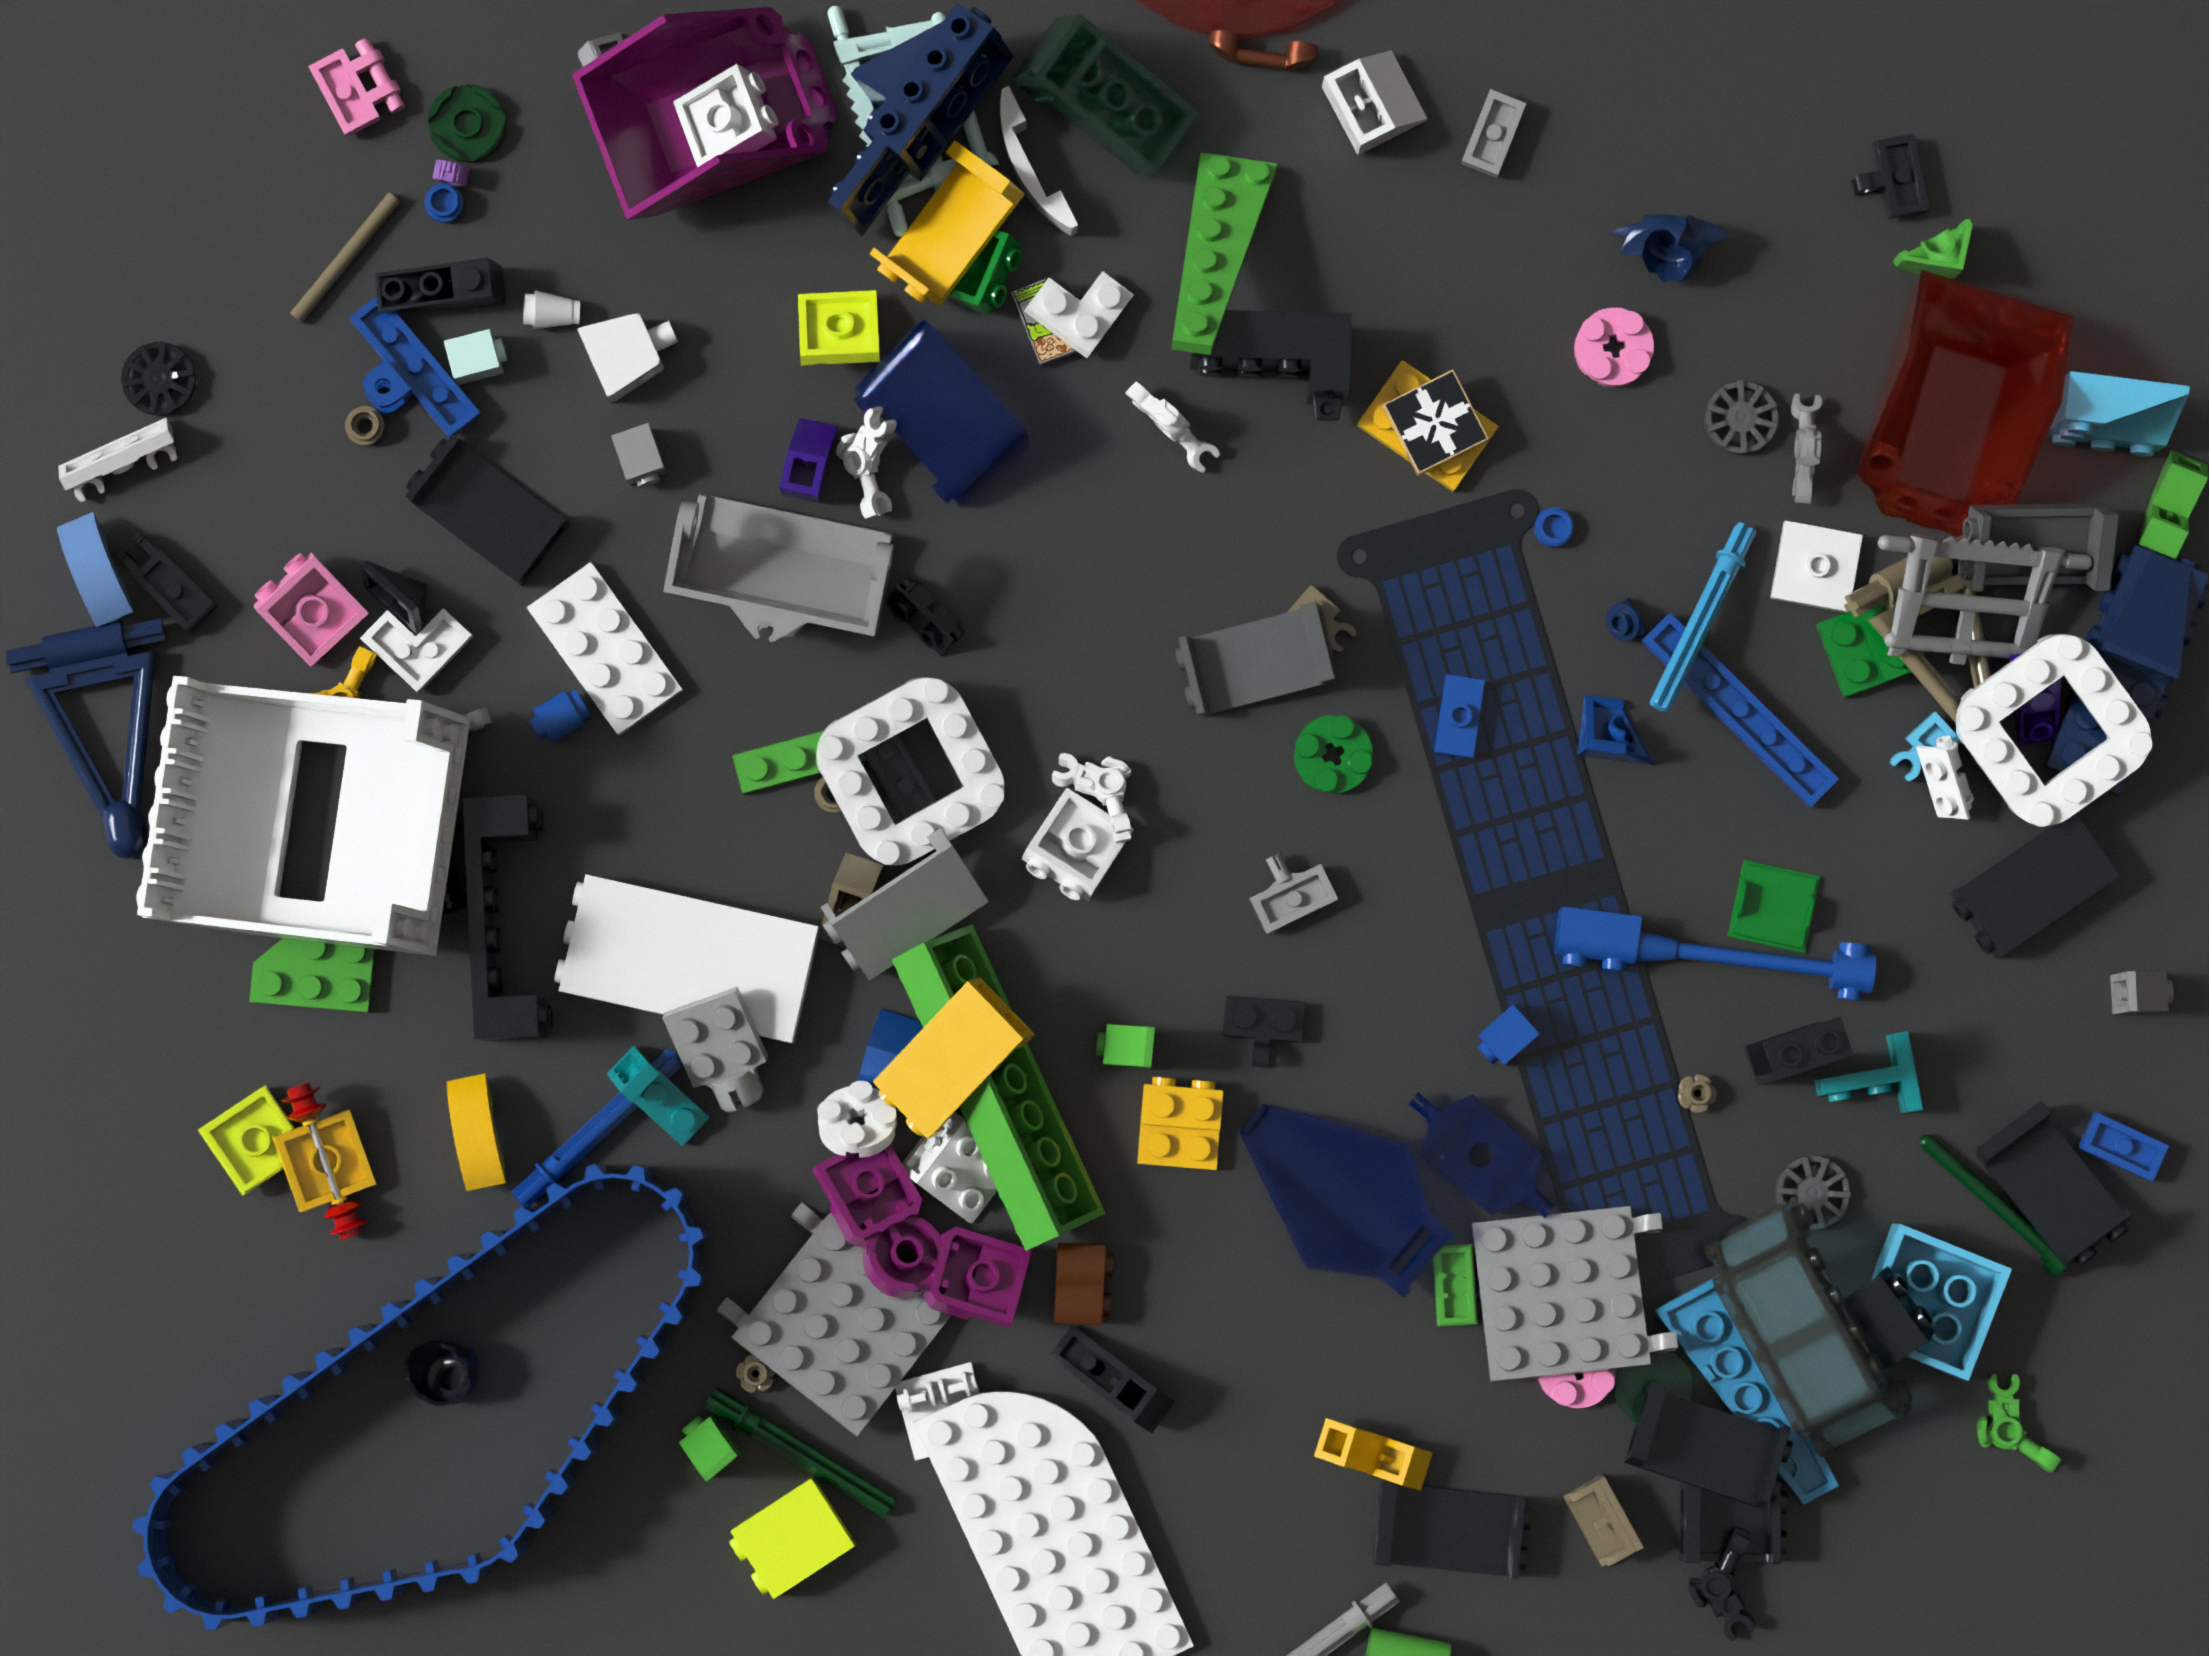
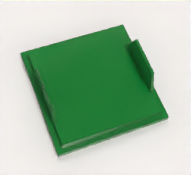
M1743 860L1727 937L1805 954L1821 876Z

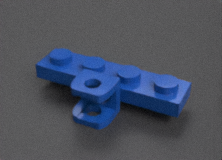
M377 296L349 317L350 322L383 360L363 380L366 398L381 415L393 414L414 397L448 438L453 434H459L481 416L480 411L397 313L378 312ZM383 388L390 389L388 393H379V390Z

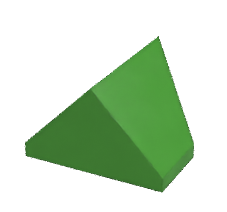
M1968 218L1962 221L1957 228L1951 231L1946 229L1937 236L1920 242L1921 246L1909 252L1907 250L1900 252L1893 260L1895 266L1949 285L1964 268L1973 224Z

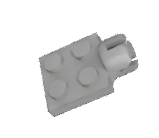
M738 986L664 1013L662 1019L693 1088L702 1085L709 1086L713 1090L720 1108L726 1112L739 1110L736 1105L738 1101H741L743 1107L746 1108L761 1098L764 1086L756 1071V1067L767 1062L768 1054Z

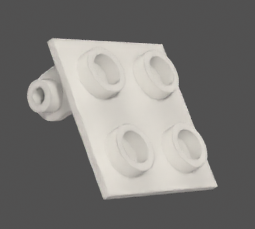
M971 1362L900 1381L895 1387L899 1408L902 1411L915 1461L929 1456L913 1422L965 1397L979 1393Z

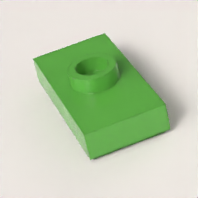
M1473 1244L1432 1246L1437 1326L1478 1324Z

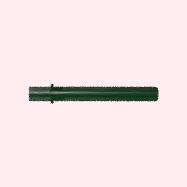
M714 1388L703 1407L732 1424V1430L740 1429L882 1518H886L891 1513L897 1501L894 1496L750 1408L752 1405L750 1402L745 1405L721 1389Z

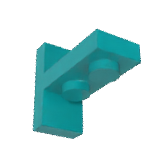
M1908 1031L1886 1035L1891 1067L1814 1080L1817 1096L1828 1094L1829 1102L1853 1098L1851 1090L1867 1087L1868 1095L1892 1091L1890 1083L1895 1082L1900 1113L1923 1110Z
M634 1045L607 1073L614 1085L630 1102H634L681 1146L710 1118Z

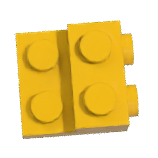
M1152 1077V1085L1144 1084L1137 1164L1217 1170L1223 1091L1215 1090L1216 1082L1192 1080V1087L1186 1088L1176 1087V1079Z

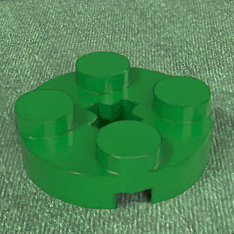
M1327 715L1319 717L1305 726L1295 743L1294 765L1296 771L1307 786L1322 793L1338 795L1349 792L1365 779L1372 766L1373 748L1371 740L1366 731L1347 716ZM1332 744L1334 748L1341 747L1344 751L1340 756L1342 763L1336 766L1332 761L1325 763L1322 758L1327 753L1325 746Z

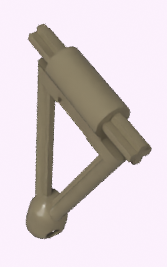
M1963 535L1956 538L1955 541L1963 539ZM1907 557L1873 574L1868 585L1845 596L1847 603L1844 604L1847 612L1851 611L1854 617H1858L1879 605L1885 608V611L1868 619L1883 639L1892 630L1898 587H1903ZM1934 557L1925 591L1976 596V592L1972 591L1961 581L1959 572L1952 574L1953 566L1959 564L1960 559ZM1920 607L1918 616L1933 608ZM1975 612L1971 640L1985 641L1980 613ZM1910 649L1898 655L1956 723V713L1961 699L1920 651ZM1971 654L1968 655L1975 688L1991 677L1988 657L1973 656ZM1999 722L2000 725L2003 727V729L2006 731V729H2005V727L2003 726V724H2002L2001 722ZM1969 752V754H1970V756H1971V758H1972L1974 764H1975L1978 768L1981 769V767L1979 766V764L1976 762V760L1973 758V756H1972L1971 753Z

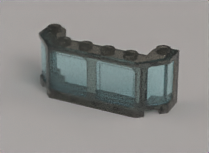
M1795 1196L1712 1238L1704 1248L1707 1258L1710 1261L1712 1260L1720 1274L1713 1278L1715 1291L1792 1429L1801 1439L1810 1435L1815 1444L1813 1445L1815 1452L1824 1457L1835 1452L1843 1443L1896 1417L1899 1420L1906 1417L1912 1408L1910 1403L1912 1402V1395L1903 1380L1897 1381L1893 1376L1884 1379L1883 1376L1886 1375L1885 1368L1876 1354L1871 1355L1864 1343L1866 1336L1861 1324L1856 1318H1850L1843 1306L1846 1304V1300L1842 1290L1835 1282L1831 1284L1824 1272L1826 1264L1821 1253L1816 1247L1811 1248L1807 1241V1238L1811 1235L1810 1226L1814 1224L1812 1215L1803 1203L1799 1204Z

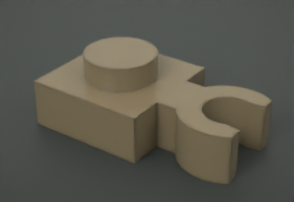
M1310 585L1288 612L1301 609L1300 605L1315 601L1321 604L1332 651L1340 654L1343 651V647L1336 642L1335 635L1339 632H1345L1351 638H1354L1357 632L1350 624L1335 621L1334 618L1341 610Z

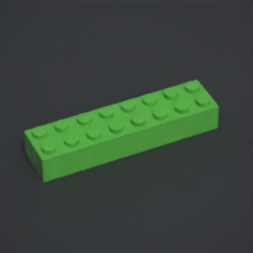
M973 924L926 941L892 959L923 1028L967 981L979 977L1011 1009ZM1028 1043L1015 1049L960 1106V1109L979 1148L982 1159L996 1185L999 1196L1012 1220L1016 1233L1025 1251L1106 1213Z

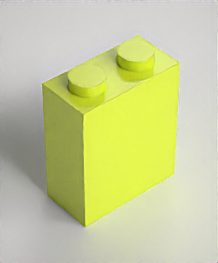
M814 1476L734 1527L730 1531L734 1538L729 1541L741 1561L747 1558L756 1572L751 1574V1578L762 1595L769 1592L773 1599L857 1544Z

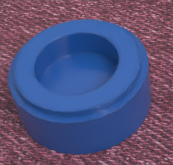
M1558 507L1545 509L1538 515L1534 523L1535 537L1542 545L1549 548H1558L1565 545L1574 532V522L1571 515Z

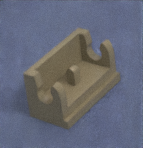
M1601 1474L1562 1495L1602 1567L1605 1565L1610 1566L1644 1548L1609 1483Z

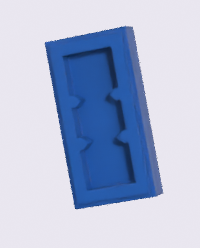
M1445 675L1433 753L1469 759L1474 758L1485 680Z

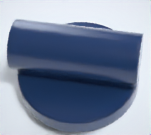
M1630 597L1609 608L1606 621L1611 634L1621 641H1630L1647 633L1641 615L1633 605Z

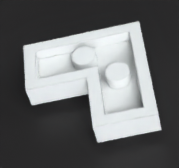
M1103 271L1081 301L1051 278H1048L1024 312L1085 358H1088L1134 294Z
M443 608L417 636L387 610L360 639L420 694L474 636Z

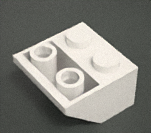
M1392 50L1359 58L1324 76L1322 89L1357 155L1390 140L1428 119Z

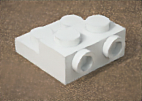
M735 64L673 101L697 167L716 155L757 151L777 139L773 128L779 124L778 119L769 105H764L761 94L766 92V87L756 72H750L742 66Z
M1066 788L1026 848L1021 859L1027 863L1026 868L1033 876L1040 879H1045L1048 876L1060 883L1059 888L1061 892L1068 898L1079 900L1082 897L1089 901L1126 841L1115 843L1110 816L1107 812L1069 788Z

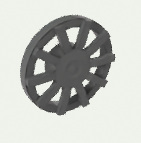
M1743 380L1730 382L1720 387L1709 399L1704 413L1705 428L1710 439L1722 450L1737 455L1751 454L1765 447L1773 438L1779 421L1777 404L1770 393L1758 384ZM1737 388L1738 402L1734 403L1726 391ZM1744 388L1755 391L1749 402H1744ZM1720 395L1730 408L1728 410L1713 406ZM1761 395L1768 404L1755 409L1753 405ZM1768 410L1771 411L1772 422L1758 418V414ZM1712 412L1724 415L1725 420L1712 424ZM1756 424L1770 428L1765 438L1755 428ZM1727 426L1730 431L1724 440H1721L1714 430ZM1750 432L1759 443L1747 447L1746 433ZM1734 434L1740 435L1741 447L1728 444Z
M1803 1156L1793 1160L1781 1171L1775 1186V1199L1781 1214L1791 1224L1806 1230H1821L1835 1224L1846 1212L1851 1197L1849 1181L1844 1171L1835 1162L1821 1156ZM1809 1162L1821 1163L1816 1177H1812ZM1800 1164H1803L1806 1176L1803 1180L1791 1171ZM1829 1166L1836 1172V1175L1827 1181H1823L1822 1178L1825 1170ZM1787 1176L1798 1184L1796 1189L1783 1188ZM1841 1180L1843 1192L1829 1191V1186ZM1783 1194L1796 1195L1797 1200L1785 1206ZM1829 1197L1843 1198L1839 1209L1828 1201ZM1802 1205L1804 1210L1799 1221L1789 1212ZM1823 1205L1835 1214L1827 1221H1824L1821 1210ZM1811 1209L1815 1210L1818 1220L1816 1224L1806 1223Z

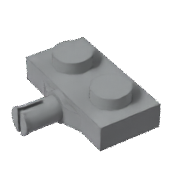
M1281 853L1274 855L1280 870L1273 857L1266 859L1276 881L1267 890L1249 898L1266 935L1338 900L1321 864L1305 872L1290 874Z

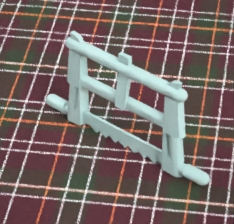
M832 6L828 9L834 37L837 38V41H833L834 48L841 66H844L846 76L842 82L850 88L846 95L855 102L851 110L859 116L855 123L862 130L867 125V119L874 109L871 100L852 77L851 73L853 70L860 66L859 62L875 58L946 19L945 14L936 12L932 15L930 21L893 28L886 27L887 32L849 38V30L842 9L839 6ZM974 110L963 124L970 150L989 166L999 165L995 155L986 150ZM862 131L859 137L867 143L866 147H869L872 141ZM940 155L921 182L908 174L886 204L888 206L886 210L896 236L902 237L908 229L902 205L898 201L930 187H934L936 192L956 166V161L951 159L943 162Z

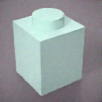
M490 329L444 341L453 379L458 385L504 373L501 362L508 361L502 338L495 339Z

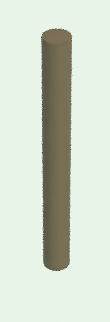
M388 192L290 312L299 322H304L401 203L394 195Z

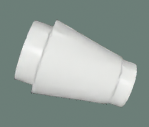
M535 290L534 294H525L523 325H533V329L579 324L580 300H572Z

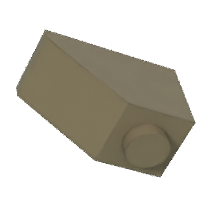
M845 853L833 881L828 899V905L836 917L877 890L883 868L882 864ZM825 914L822 924L828 921V918ZM821 925L818 939L835 944L823 925ZM843 941L836 944L847 948Z

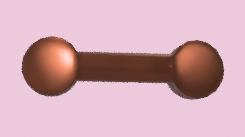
M1225 30L1210 31L1208 43L1210 48L1220 57L1233 64L1238 63L1293 71L1308 66L1317 59L1318 46L1309 42L1290 41L1287 43L1286 54L1239 48L1241 35Z

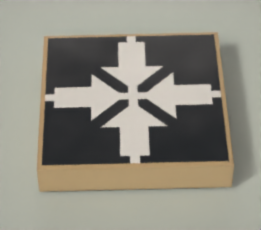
M1453 369L1382 405L1417 476L1489 440Z

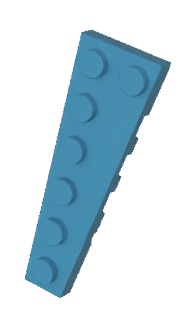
M1725 1273L1711 1278L1654 1309L1655 1314L1669 1332H1676L1677 1343L1733 1415L1774 1429H1778L1783 1424L1791 1427L1788 1439L1793 1440L1792 1450L1786 1463L1781 1462L1778 1474L1801 1504L1804 1505L1839 1486L1773 1362L1765 1353L1766 1349Z

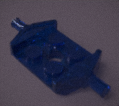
M1418 1092L1414 1098L1422 1106L1414 1099L1408 1103L1409 1106L1427 1119L1428 1127L1420 1157L1490 1215L1519 1202H1527L1545 1218L1549 1212L1541 1204L1549 1211H1552L1555 1207L1554 1204L1536 1191L1537 1188L1535 1187L1543 1153L1536 1150L1476 1100V1097L1470 1095L1441 1109L1439 1106L1436 1108L1435 1105ZM1477 1143L1485 1144L1491 1151L1490 1162L1482 1167L1475 1166L1469 1158L1470 1149Z

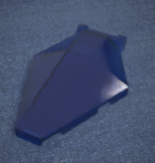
M1265 1103L1240 1131V1135L1307 1269L1379 1278L1401 1297L1405 1298L1412 1290L1409 1286L1444 1245L1449 1246L1456 1238L1431 1216L1409 1144L1381 1136L1377 1137L1356 1131L1344 1125L1299 1112H1291ZM1425 1228L1429 1230L1432 1235L1399 1275L1396 1276L1390 1270L1418 1239Z

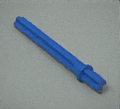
M666 1049L652 1062L668 1079L683 1065L681 1059L671 1049ZM619 1092L542 1164L537 1162L535 1164L537 1169L523 1180L511 1194L522 1206H531L547 1191L546 1188L553 1183H557L562 1176L638 1106L634 1102H630Z

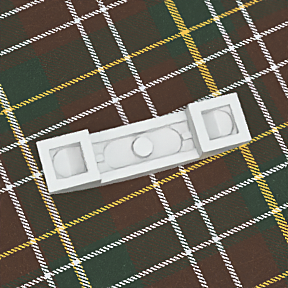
M1005 87L1001 91L1000 100L1001 128L1005 151L1014 175L1022 190L1038 211L1061 231L1073 236L1078 233V224L1061 190L1046 197L1016 137V134L1027 129L1026 119L1010 87Z

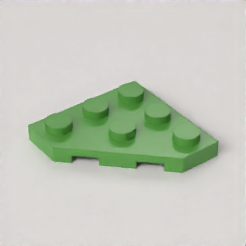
M282 938L253 962L249 1002L370 1013L376 949Z

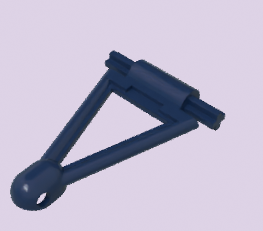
M162 618L130 625H124V622L119 620L106 623L97 628L96 626L85 627L44 636L43 643L6 651V662L11 674L48 666L50 673L25 678V681L102 817L109 849L116 856L125 859L141 854L148 840L145 819L140 808L156 651L130 656V649L167 641L166 627L163 624ZM134 676L122 798L115 801L55 693Z

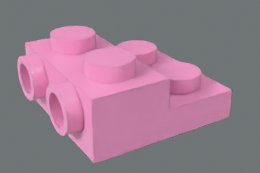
M312 552L306 557L299 553L291 559L284 567L288 574L277 584L272 580L264 584L255 594L259 601L253 605L255 610L310 667L369 614Z

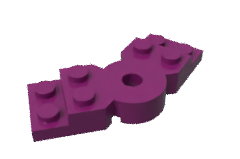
M891 1144L880 1153L870 1157L859 1158V1153L846 1152V1156L837 1154L814 1166L812 1171L831 1203L830 1212L847 1242L864 1248L863 1265L866 1275L879 1291L900 1299L923 1295L930 1309L965 1320H969L972 1316L1010 1328L1013 1324L1032 1252L1031 1249L1025 1251L1024 1247L957 1226L940 1236L930 1223L917 1217L922 1198ZM900 1248L909 1250L914 1257V1262H902L897 1257L896 1250Z

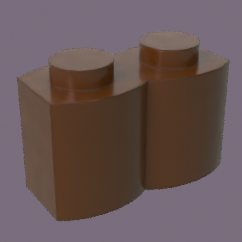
M1058 1242L1054 1323L1102 1326V1317H1110L1111 1293H1104V1277H1112L1114 1253H1106V1244Z

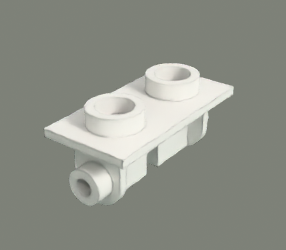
M1942 736L1936 740L1937 746L1935 747L1917 746L1916 749L1937 817L1968 820L1970 818L1968 811L1972 809L1971 803L1974 801V797L1970 792L1965 773H1956L1962 767L1957 742L1952 741L1951 736Z

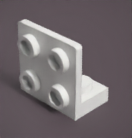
M955 1112L942 1125L945 1130L941 1134L929 1139L923 1136L902 1162V1165L915 1183L967 1222L973 1223L998 1190L965 1119Z

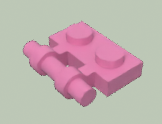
M364 38L355 44L361 56L352 61L349 60L345 50L342 48L308 66L346 137L380 121L381 118L375 105L381 102H386L392 114L405 108L399 95L401 89L397 81L391 80L383 65L385 59L381 51L373 47L369 38ZM366 71L370 72L377 85L376 88L368 92L358 76Z

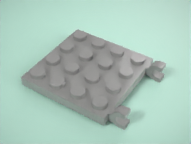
M801 1202L791 1218L812 1233L811 1237L749 1315L728 1297L718 1307L717 1312L738 1328L731 1337L735 1342L857 1437L951 1315L930 1309L923 1295L900 1299L879 1291L866 1275L863 1265L864 1248L847 1242L831 1212L822 1220Z
M1625 1206L1472 1223L1490 1383L1646 1367L1651 1365L1650 1354L1676 1352V1349H1678L1676 1332L1647 1336L1634 1236L1660 1234L1663 1229L1661 1213L1632 1218L1631 1207Z

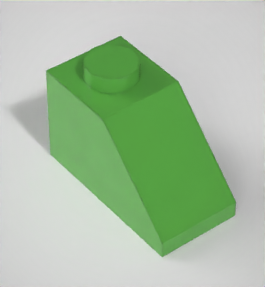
M1107 1024L1106 1033L1098 1032L1096 1056H1104L1103 1065L1150 1070L1155 1027Z
M699 1415L681 1430L686 1437L679 1444L706 1482L743 1452L713 1415L706 1420Z

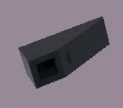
M490 258L375 273L379 313L467 310L505 304L502 266Z

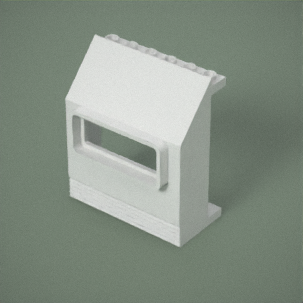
M173 676L172 686L167 693L168 713L166 726L161 733L162 753L160 766H158L155 772L156 793L154 805L149 812L150 832L148 845L143 852L144 872L142 885L139 887L136 897L138 905L137 915H141L143 918L261 936L436 956L471 718L421 700L407 699L406 703L208 684L189 677ZM303 741L345 745L347 747L325 899L322 902L280 897Z

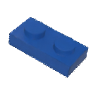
M2093 1112L2077 1149L2142 1179L2153 1182L2169 1145L2100 1113Z

